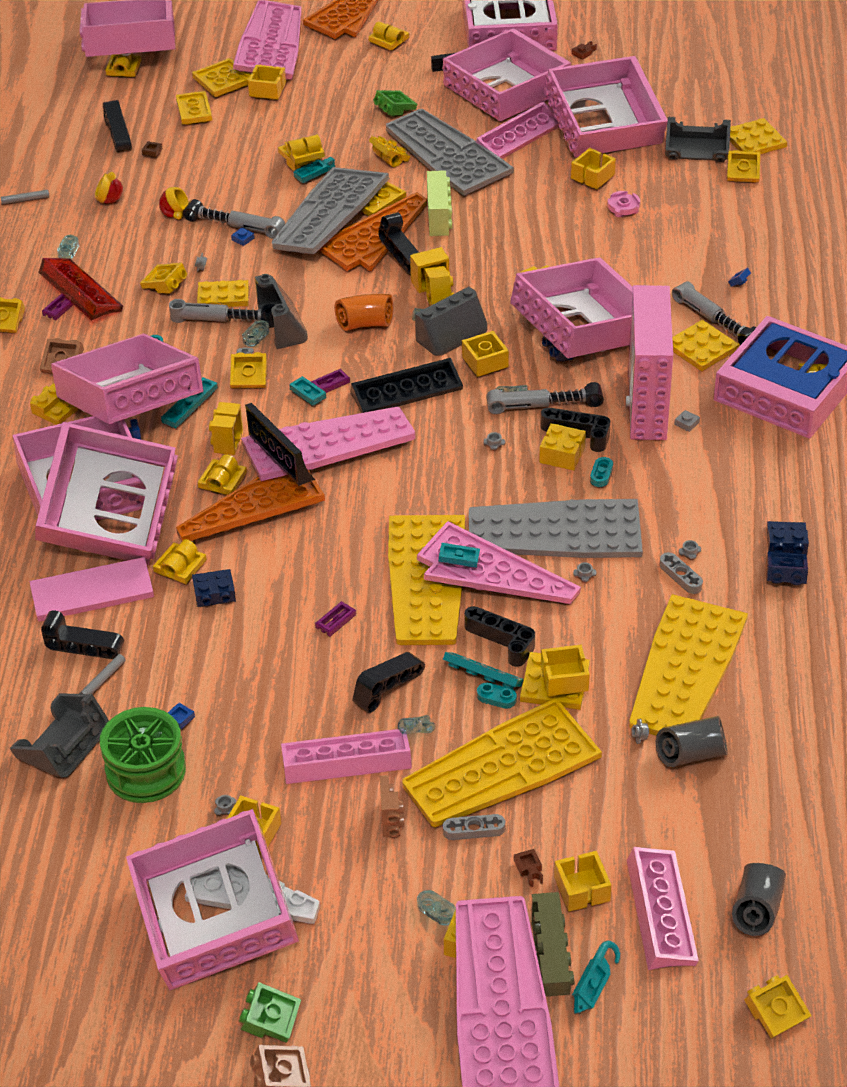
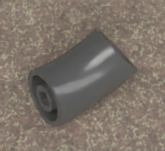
M720 716L664 727L656 735L655 744L658 757L668 767H676L728 755Z
M750 863L744 866L739 893L732 910L733 922L743 933L751 936H761L773 927L785 884L786 873L784 870L764 863Z

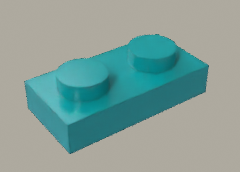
M303 376L289 384L292 392L312 406L326 398L325 391Z
M441 543L438 562L477 568L480 549Z

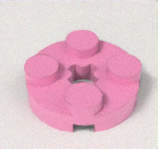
M618 191L612 193L610 198H608L607 206L616 217L637 214L640 207V198L634 193L632 195L627 194L628 191Z

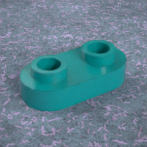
M600 457L595 460L590 474L592 485L603 487L608 484L613 471V461L610 458Z
M483 683L477 688V698L482 703L504 709H509L516 705L517 694L513 689L492 683Z

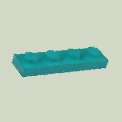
M202 377L203 392L178 400L161 416V422L177 428L218 388L217 382Z
M445 652L443 660L448 661V665L459 669L461 666L466 668V672L477 676L479 673L485 675V680L491 682L498 680L503 682L502 686L506 688L522 687L523 678L454 652Z

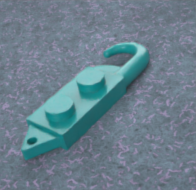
M607 940L602 942L583 972L572 993L574 996V1014L593 1009L611 975L610 966L604 958L609 948L614 951L615 963H619L621 953L617 944L613 941Z

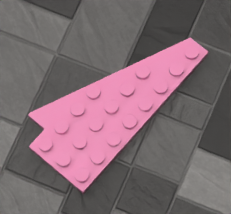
M449 521L417 554L418 561L430 566L424 573V579L427 581L571 604L581 590L580 586ZM441 543L479 548L477 568L438 562Z

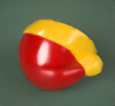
M114 172L105 173L96 187L95 198L101 203H114L122 196L123 185L116 178Z
M179 187L167 188L159 199V208L162 214L169 218L182 219L183 210L189 203L186 193Z

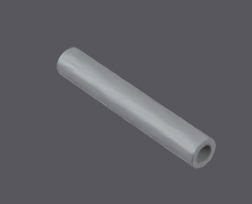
M42 190L2 196L1 203L4 205L49 198V191Z
M118 654L79 694H93L126 661L124 656Z

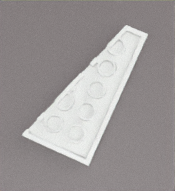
M227 866L237 903L241 905L249 892V879L239 868ZM220 869L191 878V884L198 904L232 909ZM266 875V876H267V879H268V882H269V885H270V888H271V891H272V894H273V897H274V900H275V903H276V906H277V909H278V912H279V915H281V911H280V908H279V905H278V902H277V899H276V896H275V893H274V890H273L271 881H270V879L268 878V875ZM280 882L292 920L315 924L320 909V901L301 891H293ZM186 892L185 901L189 902V898Z

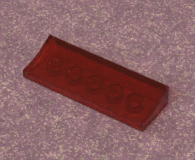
M70 258L42 259L38 273L91 321L109 313L122 312L123 305Z

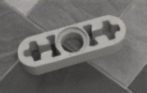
M670 552L660 556V568L684 590L691 594L701 592L702 578L679 557ZM683 571L686 574L678 575L676 572Z
M499 814L449 818L443 823V835L449 840L500 836L505 832V819ZM471 824L480 826L478 830H471L468 827Z

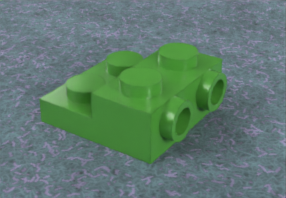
M377 90L373 101L375 105H378L380 109H383L384 112L393 117L403 115L404 111L416 110L417 103L401 91Z
M258 982L255 989H250L245 1002L249 1003L248 1009L244 1008L239 1018V1022L243 1023L241 1030L263 1038L266 1034L287 1043L301 999Z

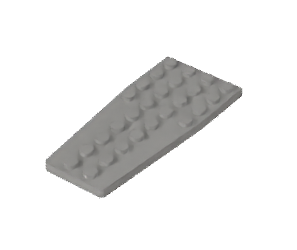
M424 109L416 110L386 124V131L429 170L446 171V176L450 177V186L463 196L514 173V167L492 151L476 143L472 138Z
M333 167L310 191L273 239V249L303 254L316 253L362 210L389 180V174Z
M571 499L567 501L469 508V532L515 555L577 558L642 557L643 555L638 499Z

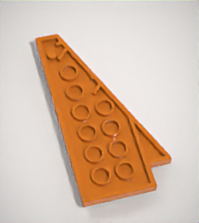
M333 0L304 18L303 25L334 39L344 33L357 37L378 0Z
M416 192L337 232L319 251L346 271L358 265H362L368 271H372L389 251L378 235L381 218L399 212L403 218L401 231L404 233L427 205V198Z
M288 475L264 481L256 477L178 525L176 531L181 542L185 539L193 541L258 520H264L268 517L281 515L288 511L298 510L308 505L317 504L318 502L325 501V494L315 480L298 486Z

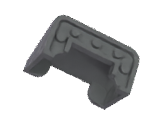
M668 117L665 155L669 159L714 160L717 162H724L728 159L731 120H723V123L719 126L718 123H715L714 127L683 126L682 121H680V124L676 122V117Z
M262 274L255 276L258 309H261L266 304H275L271 311L274 319V344L276 348L281 349L305 343L308 339L307 330L292 300L271 275Z
M59 693L51 703V713L55 720L33 745L26 739L17 740L10 748L13 755L17 759L56 777L64 778L69 776L100 740L101 732L109 721L93 694Z

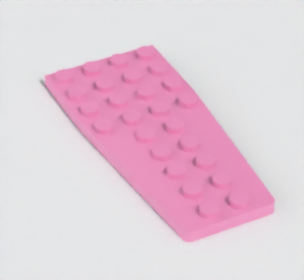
M258 0L240 40L233 69L240 72H253L256 65L285 67L286 79H292L298 57L301 7L268 0Z
M400 407L311 423L303 422L299 425L286 426L279 429L302 452L303 460L308 470L415 439V431ZM249 435L241 438L242 445L261 481L287 475Z
M513 896L458 901L456 903L457 1040L462 1087H559L552 1024L524 897Z

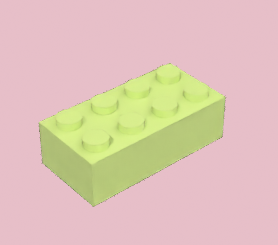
M427 171L429 235L446 236L449 235V229H452L450 177L446 176V171Z

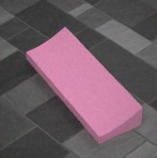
M542 102L479 136L476 139V143L503 159L557 129L559 122L554 117V111L545 102Z
M145 557L29 581L38 622L44 621L51 610L59 611L64 616L154 597Z
M405 728L281 744L286 784L412 769L411 752Z
M633 847L627 859V865L648 970L670 966H696L699 960L675 851Z

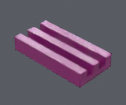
M61 293L42 310V315H48V318L53 317V320H57L77 303L76 297Z
M338 369L311 382L328 393L350 383V377L342 369Z
M341 601L315 623V628L321 629L323 633L327 632V636L331 637L356 616V610Z

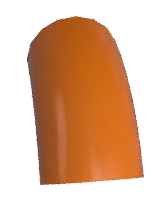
M364 294L338 299L334 304L337 322L344 331L364 327H388L393 317L392 295Z

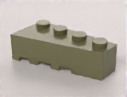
M559 892L532 894L531 923L545 996L570 995V985H574V973L569 971L571 955L566 949L568 947L567 933H564L565 918L561 911Z

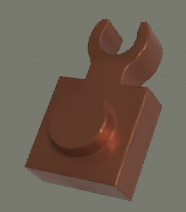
M589 41L586 45L580 44L572 49L571 54L583 60L592 55V51L597 50V44L592 45V41Z
M535 849L514 854V862L521 877L528 875V883L531 887H533V879L535 878L539 879L540 883L543 884V875L540 872L542 871V864Z

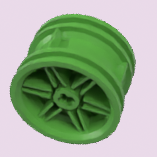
M138 707L125 710L107 722L100 735V748L105 763L106 780L114 794L130 802L147 803L167 797L180 786L185 777L186 763L182 750L181 730L178 722L170 714L157 708Z

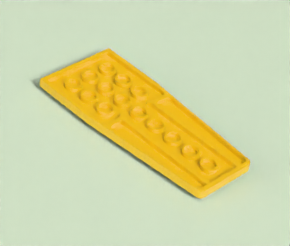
M389 515L388 561L397 645L456 644L462 586L425 580L424 573L430 566L418 561L417 554L447 521L465 529V515Z
M672 594L654 635L630 717L629 727L632 729V726L636 725L637 719H641L642 723L648 724L649 734L656 736L659 730L664 727L702 719L733 659L748 619V613Z
M555 698L501 723L406 776L402 780V787L430 825L438 827L443 825L444 821L449 818L469 815L550 783L602 758V751L559 700Z

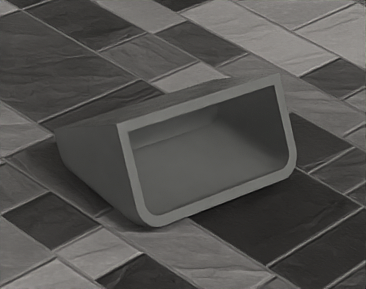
M470 286L415 313L416 341L430 353L437 356L444 355L461 346L462 340L484 334L488 330V323L477 293Z

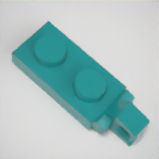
M329 157L322 161L320 159L315 160L295 170L293 176L301 183L308 182L335 167V159Z

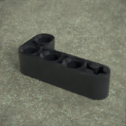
M119 101L103 102L105 124L109 127L116 152L132 149Z
M399 212L383 216L378 231L379 238L407 274L411 275L410 255L419 252L401 231L403 218Z
M544 408L541 411L540 427L543 431L547 432L551 423L586 431V438H590L591 450L602 452L606 449L610 437V419L608 417L556 408Z
M471 606L465 610L464 626L466 631L508 647V662L510 665L519 667L525 664L530 652H533L535 649L534 629L479 607Z
M56 610L48 612L41 627L45 646L54 651L114 659L120 653L124 644V638L115 632L66 625L64 615Z
M405 652L363 671L356 681L353 702L366 712L372 713L379 706L382 693L420 676L424 671L425 663L412 653Z

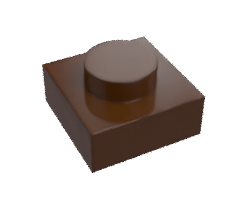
M147 141L142 148V155L157 157L163 149L162 144Z

